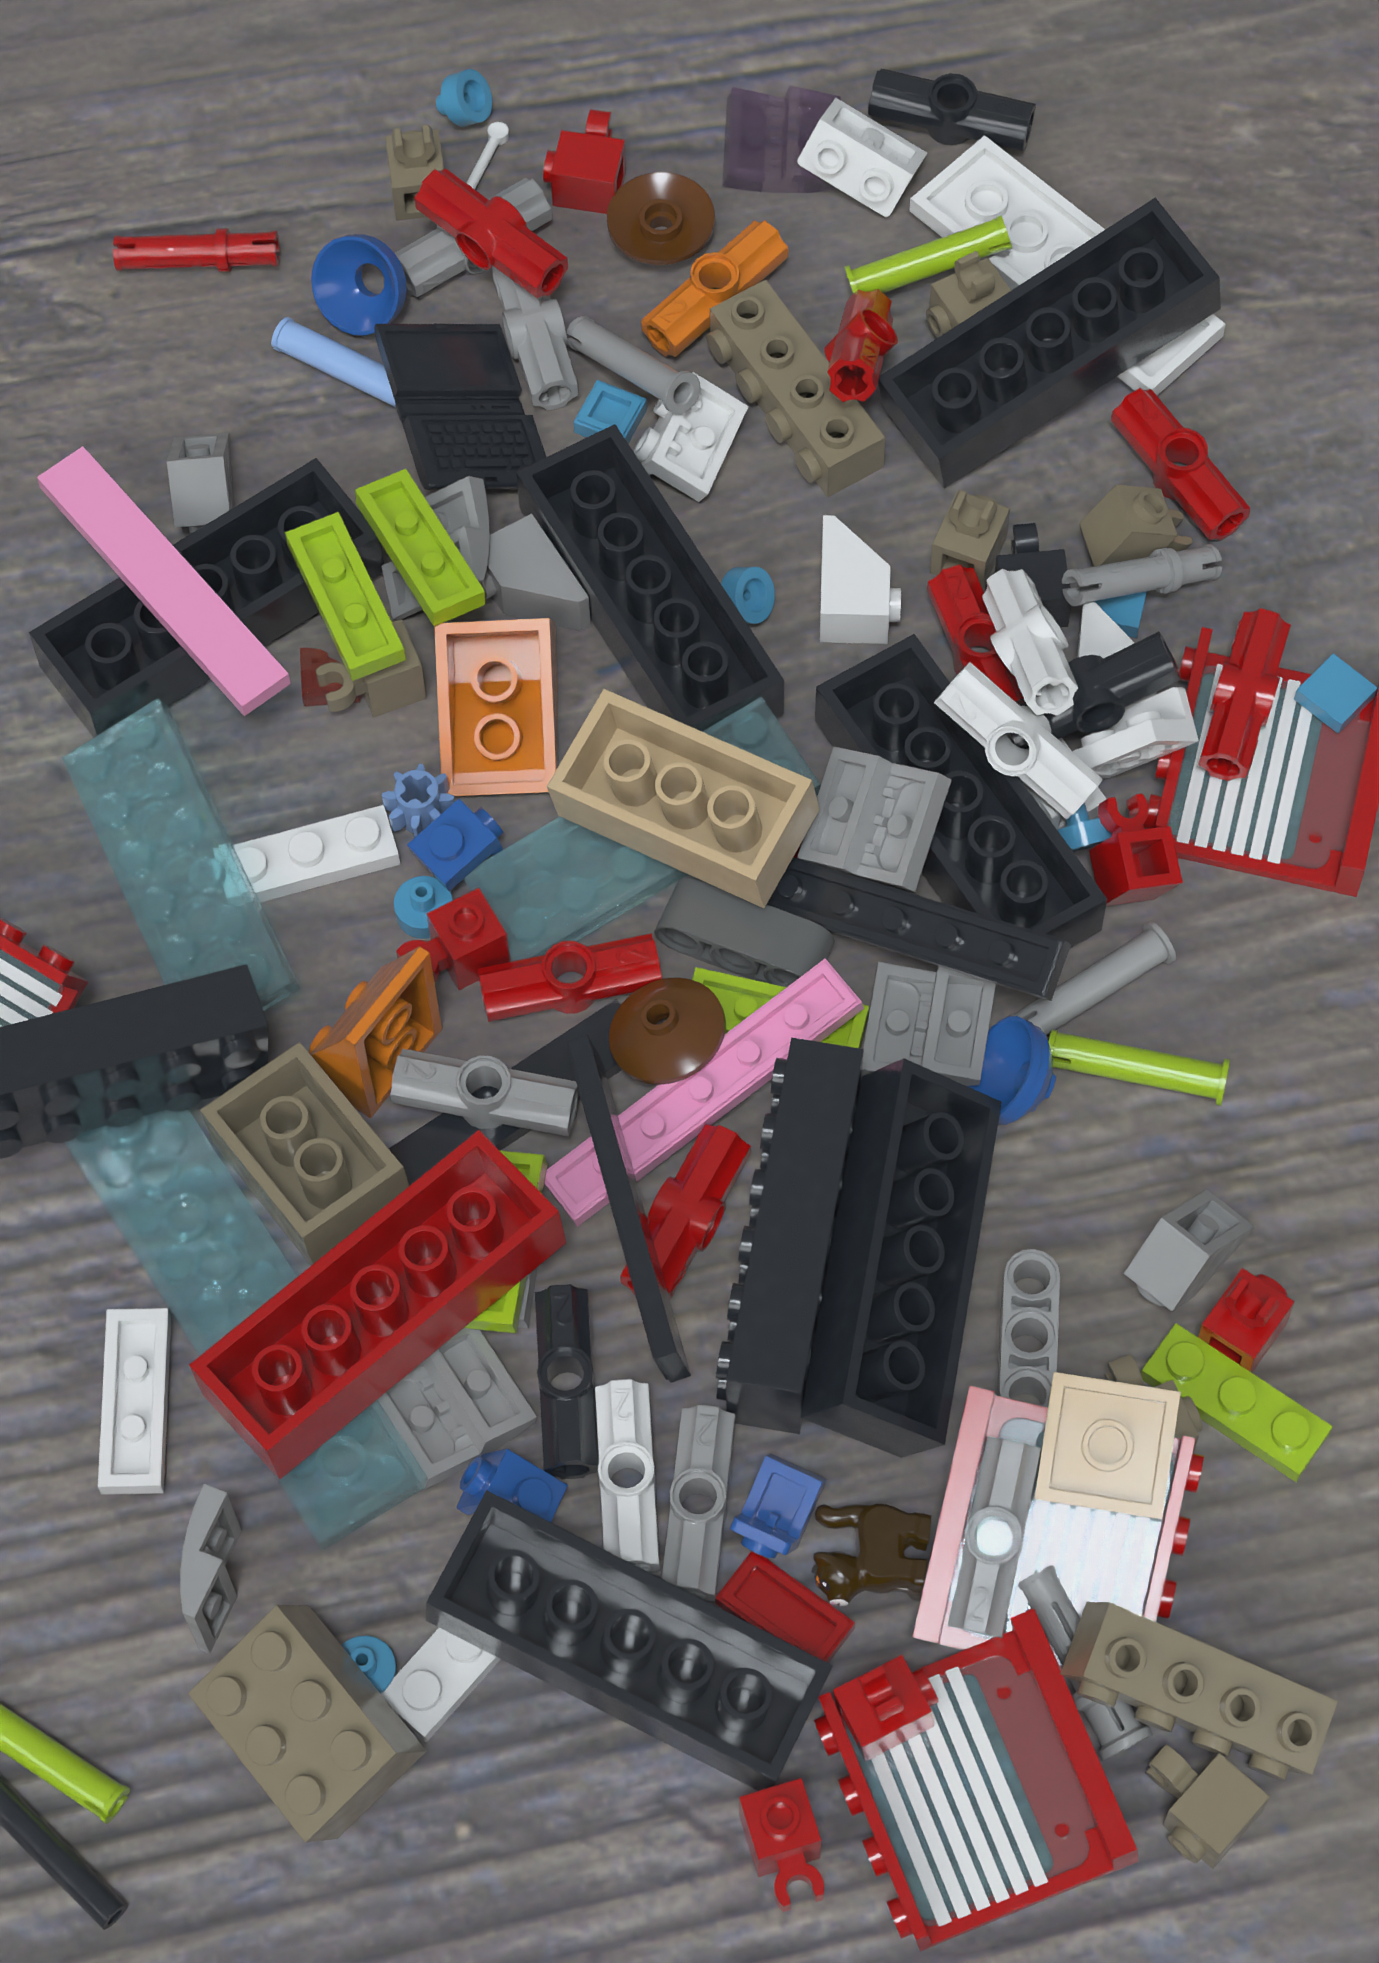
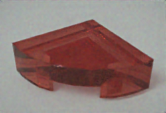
M300 648L301 688L304 707L327 705L325 694L337 691L343 686L339 683H330L323 687L319 686L315 670L326 663H340L321 649ZM360 695L356 696L353 703L361 702Z

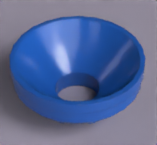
M353 234L336 238L322 248L313 265L311 282L316 304L323 316L341 331L352 335L375 333V324H390L400 314L406 298V277L402 264L396 254L379 239L365 234ZM367 263L377 266L384 276V288L380 294L370 292L363 283L362 270Z
M1019 1016L1004 1018L988 1030L980 1084L967 1087L1002 1102L998 1125H1007L1021 1119L1029 1112L1035 1111L1039 1103L1051 1095L1056 1075L1052 1070V1052L1046 1034L1040 1027Z

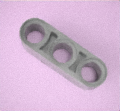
M1036 1249L1022 1250L1014 1254L1006 1264L1001 1291L997 1396L1011 1399L1017 1394L1027 1393L1039 1399L1043 1407H1048L1053 1373L1057 1372L1060 1273L1053 1257L1044 1251ZM1030 1277L1039 1280L1046 1289L1038 1294H1028L1018 1289L1015 1283L1022 1278ZM1022 1335H1030L1039 1339L1044 1347L1037 1352L1028 1353L1018 1349L1014 1345L1013 1340Z

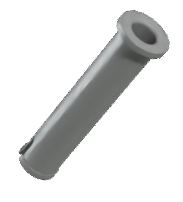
M580 316L570 323L566 334L580 341L578 342L572 337L567 338V345L570 348L585 354L663 401L666 410L673 414H683L697 401L700 393V381L695 374L689 371L678 372L596 324L594 320L587 316Z
M1150 921L1144 924L1143 933L1056 987L1052 1001L1039 998L1017 1013L1009 1016H1019L1040 1027L1047 1036L1051 1033V1030L1060 1028L1160 963H1173L1176 960L1173 945L1164 931L1156 923Z

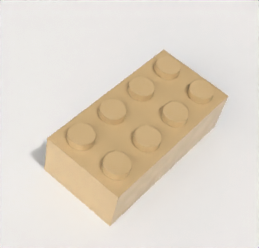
M603 689L547 785L558 816L762 908H765L820 810L811 779L606 689Z

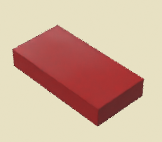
M753 1551L749 1553L715 1597V1604L724 1611L827 1663L832 1660L855 1629L854 1621L767 1558Z

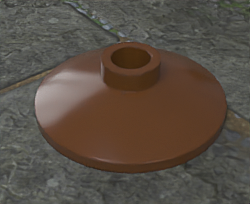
M670 172L647 173L629 180L616 191L615 197L611 198L607 209V228L614 244L630 258L652 265L674 264L694 256L707 244L715 225L714 206L707 192L690 178ZM657 227H666L667 229L658 230V229H655V228H657Z
M678 977L665 978L648 983L633 992L620 1005L612 1019L609 1030V1047L613 1058L624 1073L643 1083L661 1085L684 1080L703 1069L718 1052L726 1029L724 1010L716 995L700 982ZM668 1017L665 1022L655 1025L661 1019Z

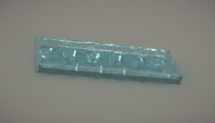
M762 697L702 731L811 779L816 797L818 796L821 784ZM558 817L482 862L464 878V881L470 891L480 888L507 933L510 956L514 961L545 955L553 945L562 941L577 942L689 874L563 817Z
M159 699L154 700L62 757L165 985L247 964L263 1011L300 989L169 707Z

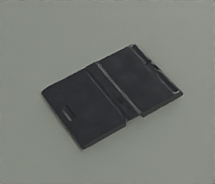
M375 324L377 346L395 400L397 413L402 422L423 488L426 490H441L467 476L483 479L485 489H518L516 472L546 458V454L533 415H525L522 403H520L519 395L522 388L500 324Z

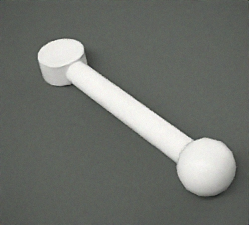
M494 122L488 127L489 141L466 182L473 189H476L498 145L505 144L509 139L508 126L502 122Z

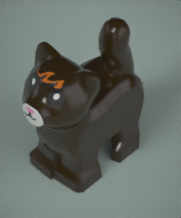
M825 1504L818 1506L815 1511V1519L821 1525L830 1529L855 1528L857 1555L855 1557L842 1551L815 1553L813 1559L816 1565L812 1567L811 1572L815 1574L816 1586L827 1596L829 1603L835 1606L848 1605L857 1594L865 1590L879 1594L902 1592L907 1593L912 1600L921 1601L926 1580L927 1559L907 1558L904 1556V1550L912 1546L917 1550L927 1551L932 1515L916 1512L907 1513L887 1504H873L870 1506L848 1505L840 1508H832Z

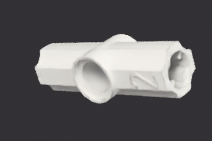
M1001 569L986 580L987 589L982 595L996 629V633L990 637L992 644L1003 663L1016 677L1024 701L1036 715L1051 713L1057 716L1074 705L1073 696L1078 689V685L1063 653V650L1068 648L1067 639L1053 616L1043 606L1035 584L1024 570L1007 571Z
M971 662L961 670L934 702L985 747L987 760L995 770L1004 775L1018 776L1066 819L1079 809L1103 780L1051 734L1049 721L1044 714L1036 715L1029 706H1019ZM1008 733H1016L1022 736L1027 741L1029 748L1023 749L1014 745L1009 739Z
M632 1379L612 1380L605 1385L595 1387L603 1549L650 1573L659 1571L660 1563L649 1384L635 1382ZM625 1468L635 1469L643 1475L641 1482L630 1488L619 1487L613 1484L610 1479L614 1473Z

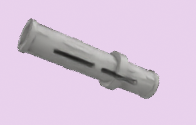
M1212 544L1177 552L1172 548H1162L1154 550L1149 557L1084 569L1067 570L1063 575L1062 584L1078 582L1079 586L1062 590L1066 601L1072 606L1150 590H1156L1159 593L1165 594L1177 591L1182 584L1216 580L1221 575L1222 566L1206 568L1205 563L1222 561L1219 550Z

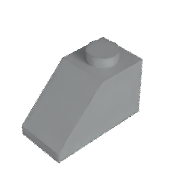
M229 433L174 437L167 458L175 528L189 527V532L193 533L234 508Z
M532 513L490 535L487 569L484 581L480 583L485 591V600L492 597L503 614L522 619L550 618L555 621V626L579 631L591 626L588 595Z
M1205 1190L1160 1218L1124 1274L1137 1284L1139 1292L1147 1300L1156 1305L1165 1306L1170 1311H1174L1196 1296L1249 1236L1255 1226L1209 1190Z

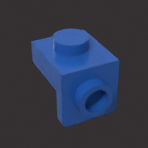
M460 798L407 844L411 853L448 891H451L489 856L496 863H499L506 856L498 840L504 833L501 827L482 807L473 813Z
M509 1449L482 1454L468 1465L460 1481V1489L463 1490V1493L456 1508L467 1515L474 1514L487 1490L551 1522L568 1485Z
M771 1453L766 1455L743 1510L734 1517L730 1529L744 1536L741 1544L759 1555L768 1558H776L778 1552L788 1555L798 1548L827 1479Z

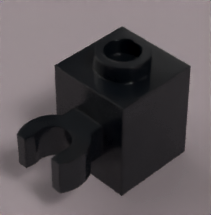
M1036 523L1013 525L1014 540H1011L1012 554L996 555L995 573L1001 569L1007 571L1023 569L1035 584L1043 606L1053 616L1059 627H1068L1071 605L1066 601L1062 589L1071 587L1070 583L1062 584L1063 575L1068 570L1064 549L1039 551ZM985 579V591L987 589V579Z

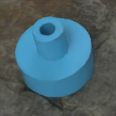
M466 69L450 74L444 79L441 86V94L436 98V106L442 115H447L458 126L466 127L485 121L491 113V90L486 79L478 71Z
M734 567L730 569L723 577L721 585L747 624L763 622L770 615L775 601V589L770 575L760 567Z
M1085 802L1068 819L1065 818L1067 827L1058 830L1073 852L1096 846L1112 836V833L1101 824L1099 818L1089 819Z
M418 876L404 882L394 897V910L399 927L412 937L420 939L430 938L426 913L451 902V892L436 878L430 876Z
M357 1636L341 1645L380 1694L383 1693L397 1675L395 1658L389 1646L382 1640L372 1636Z

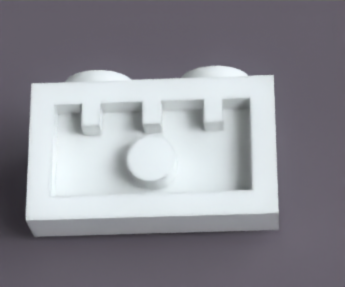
M835 98L820 118L797 162L801 167L884 217H888L916 174L927 152Z
M692 372L700 381V393L695 404L683 414H673L666 410L663 401L658 399L653 410L654 413L659 415L654 429L649 427L643 433L633 452L649 476L651 474L656 475L700 502L708 495L749 406Z
M1172 687L1125 707L1124 716L1117 724L1109 729L1085 736L1081 739L1083 747L1072 752L1101 778H1111L1198 742L1185 689L1183 687Z

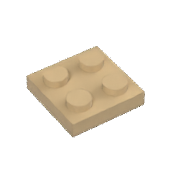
M1054 1372L1035 1500L1162 1520L1181 1392Z

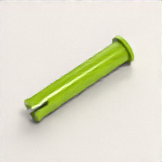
M999 215L995 219L851 270L850 265L844 266L853 294L858 289L865 292L879 289L882 293H886L955 268L956 260L977 251L979 259L1004 250H1011L1012 245L1003 218Z
M1051 1030L1049 1045L1053 1059L1052 1067L1214 1098L1216 1099L1215 1105H1222L1230 1059L1224 1058L1223 1064Z
M0 1704V1751L99 1817L103 1823H110L127 1801L130 1788L126 1785H121Z

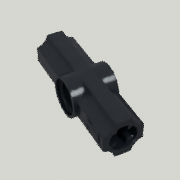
M881 68L880 71L877 70L873 82L868 115L926 128L929 135L935 141L944 145H957L968 139L980 140L985 135L996 145L1024 151L1031 134L1036 104L978 91L975 84L968 77L961 74L949 73L935 80H930Z
M1158 631L1108 657L1102 658L1098 655H1085L1068 662L1078 685V689L1073 696L1074 705L1057 716L1051 713H1044V716L1049 721L1051 734L1057 739L1076 730L1084 733L1100 732L1117 724L1124 716L1126 706L1181 680V673L1165 639ZM1024 698L1016 701L1019 706H1028ZM1010 732L1017 747L1029 748L1027 741L1022 736Z
M571 1284L552 1285L545 1290L535 1292L538 1352L537 1377L540 1391L543 1467L545 1472L561 1480L578 1479L598 1472L594 1398L595 1382L592 1364L588 1289L577 1288ZM566 1372L574 1373L582 1379L576 1388L568 1391L558 1390L550 1384L553 1378Z

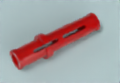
M217 228L215 234L123 237L115 235L113 239V245L118 247V249H113L114 266L117 271L126 269L217 267L219 272H230L232 266H279L280 257L276 255V253H280L277 231L230 233L228 228Z

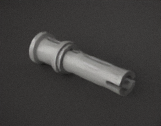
M1051 1565L1023 1579L1017 1585L1023 1591L1031 1608L1035 1609L1046 1637L1063 1666L1080 1617L1056 1575L1055 1567ZM1070 1679L1076 1690V1693L1071 1696L1078 1712H1084L1102 1746L1098 1752L1102 1761L1121 1753L1153 1735L1148 1725L1141 1726L1140 1722L1134 1718L1135 1713L1130 1704L1117 1699L1115 1707L1112 1708L1086 1699L1077 1694L1080 1683Z

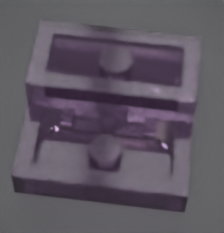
M790 85L784 98L733 87L727 98L722 186L769 193H812L834 190L835 187L801 167L797 160L820 118L835 98L841 100V96Z

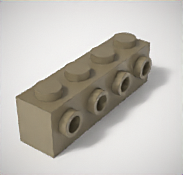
M766 279L710 308V333L706 335V339L711 353L720 364L727 362L736 374V382L744 398L749 403L756 401L765 413V420L771 434L779 443L786 441L795 454V461L800 473L809 483L815 481L828 498L884 468L885 436L857 400L842 402L829 391L831 379L827 372L829 362Z
M1086 1602L1060 1675L1079 1682L1080 1686L1077 1694L1086 1699L1112 1708L1115 1707L1117 1699L1138 1708L1134 1717L1138 1721L1167 1732H1172L1174 1724H1177L1195 1732L1191 1741L1194 1745L1227 1757L1231 1748L1251 1756L1248 1764L1249 1768L1285 1781L1288 1772L1313 1774L1338 1703L1335 1699L1112 1602Z

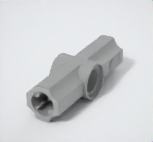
M524 178L495 195L511 203L522 215L528 229L531 231L552 220L551 207L544 196L543 190L534 179L528 180ZM438 225L437 229L395 252L402 264L406 277V292L410 296L414 295L416 298L464 270L472 274L487 271L473 264L462 253L455 237Z
M493 266V280L504 310L502 311V318L508 346L513 359H519L532 405L543 407L547 411L565 407L572 398L578 396V385L571 365V359L566 349L567 335L557 299L551 300L550 296H541L537 299Z
M402 1049L401 1054L397 1056L393 1071L390 1097L391 1102L395 1104L463 1116L470 1125L479 1129H493L505 1124L569 1137L577 1112L579 1090L576 1081L508 1069L500 1059L492 1056H477L466 1061ZM483 1086H492L499 1090L494 1097L488 1099H479L471 1095L477 1088Z
M697 1405L692 1408H682L674 1478L670 1488V1512L662 1579L704 1601H715L723 1527L727 1517L726 1500L736 1415L724 1411L720 1407ZM693 1494L706 1495L715 1503L712 1509L704 1514H693L682 1507L683 1501Z
M987 1436L972 1512L965 1529V1545L948 1626L1003 1638L1019 1558L1024 1547V1534L1042 1448L1018 1441ZM990 1520H1002L1008 1523L1013 1531L1011 1546L1005 1552L998 1555H990L983 1552L977 1543V1534L980 1527Z

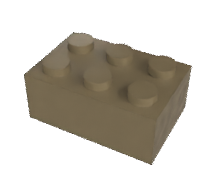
M300 1042L200 1110L215 1147L310 1265H313L409 1187L407 1176L401 1163Z
M276 1605L188 1693L305 1843L338 1839L427 1752L308 1605Z

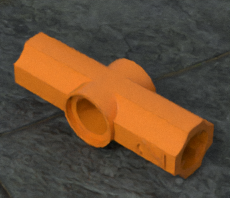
M754 220L719 252L707 253L697 258L692 264L690 277L641 320V329L648 337L652 347L665 357L668 355L676 357L710 327V308L760 283L788 258L789 250L782 240L779 231L765 220L763 222Z

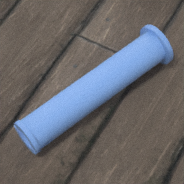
M285 317L277 325L271 342L274 350L298 359L396 407L383 364L296 323L289 317Z

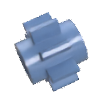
M419 764L416 770H411L404 774L396 771L393 774L396 783L394 791L382 793L385 810L391 812L389 815L391 829L396 832L404 827L407 831L413 833L414 838L455 802L454 796L447 793L450 789L447 775L443 773L434 778L425 771L423 764Z

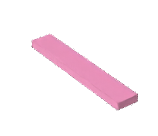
M83 446L37 477L40 489L243 716H246L291 684L289 673Z
M826 958L724 1035L718 1052L703 1069L684 1080L656 1086L618 1115L636 1182L698 1136L705 1124L711 1126L770 1081L773 1076L776 1057L784 1059L788 1057L791 1037L821 1042L864 1009L862 1001ZM589 1137L547 1169L544 1181L545 1187L577 1227L610 1203L592 1137Z

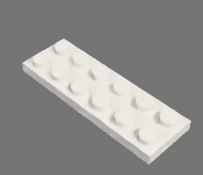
M985 135L910 198V212L941 237L995 219L996 216L1001 215L1012 249L979 259V261L989 258L1011 290L1105 230ZM1212 314L1117 377L1135 391L1139 388L1143 390L1152 389L1158 395L1224 336L1226 324Z

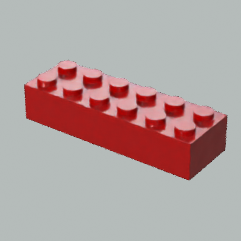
M478 1130L190 1363L189 1367L203 1396L280 1480L567 1242L559 1211Z

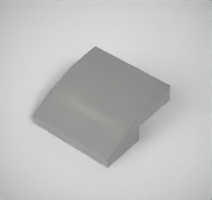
M467 476L426 496L425 499L473 574L481 583L484 581L489 556L490 532L484 480ZM391 561L382 565L392 619H403L423 610L394 563Z
M833 747L817 796L820 810L803 839L797 858L866 880L915 892L951 779L937 772L891 763L880 756Z
M878 962L863 1045L862 1076L905 1058L965 1086L979 1085L996 984L938 966L937 972Z
M463 1328L370 1405L423 1490L465 1469L476 1457L493 1452L533 1425L537 1419L532 1408L482 1332L477 1329Z
M204 1483L194 1505L186 1531L180 1568V1595L183 1615L198 1648L210 1654L237 1599V1594L225 1565L242 1531L227 1492Z

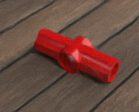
M446 168L441 171L434 169L422 181L420 190L414 197L416 209L455 237L458 247L473 264L484 270L491 269L494 266L537 299L541 296H550L560 286L561 280L569 268L568 258L529 230L524 218L511 203L498 196L488 200Z
M858 289L847 300L838 334L824 347V353L830 362L827 371L831 379L829 391L842 402L848 400L864 402L873 394L877 387L884 356L898 343V337L892 328L893 317L890 313L892 300L879 289L869 292Z
M1139 388L1125 396L1121 404L1112 411L1111 422L1152 470L1155 488L1161 489L1164 497L1176 500L1209 540L1218 539L1221 541L1236 532L1237 528L1249 517L1250 507L1209 459L1208 445L1204 437L1197 431L1183 428L1152 389L1143 390ZM1173 462H1181L1188 466H1178L1173 464Z
M959 564L942 569L935 578L928 581L927 592L953 651L954 671L958 675L971 662L1015 702L1024 698L1018 687L1016 677L1003 663L992 644L990 637L996 633V629L982 598L984 591L974 568H966ZM974 646H982L988 648L990 651L979 653L971 650L970 648Z
M1262 608L1252 612L1244 611L1242 619L1239 621L1231 648L1232 653L1229 663L1224 662L1213 697L1210 712L1214 713L1198 763L1212 777L1226 781L1236 778L1246 779L1248 770L1251 768L1259 741L1257 739L1261 726L1266 727L1280 677L1276 675L1291 624L1285 622L1277 612Z
M652 933L591 946H585L576 941H562L553 945L542 956L477 969L488 1022L549 1009H556L565 1014H577L590 1007L594 1000L632 993L648 983L662 979L659 957ZM566 972H576L583 976L574 983H563L557 980L561 974Z
M704 1125L676 1177H668L659 1189L647 1217L669 1299L673 1297L697 1250L704 1251L713 1239L723 1218L726 1206L724 1201L751 1155V1145L743 1141L736 1132L721 1125ZM626 1264L620 1275L621 1284L628 1287L635 1295Z

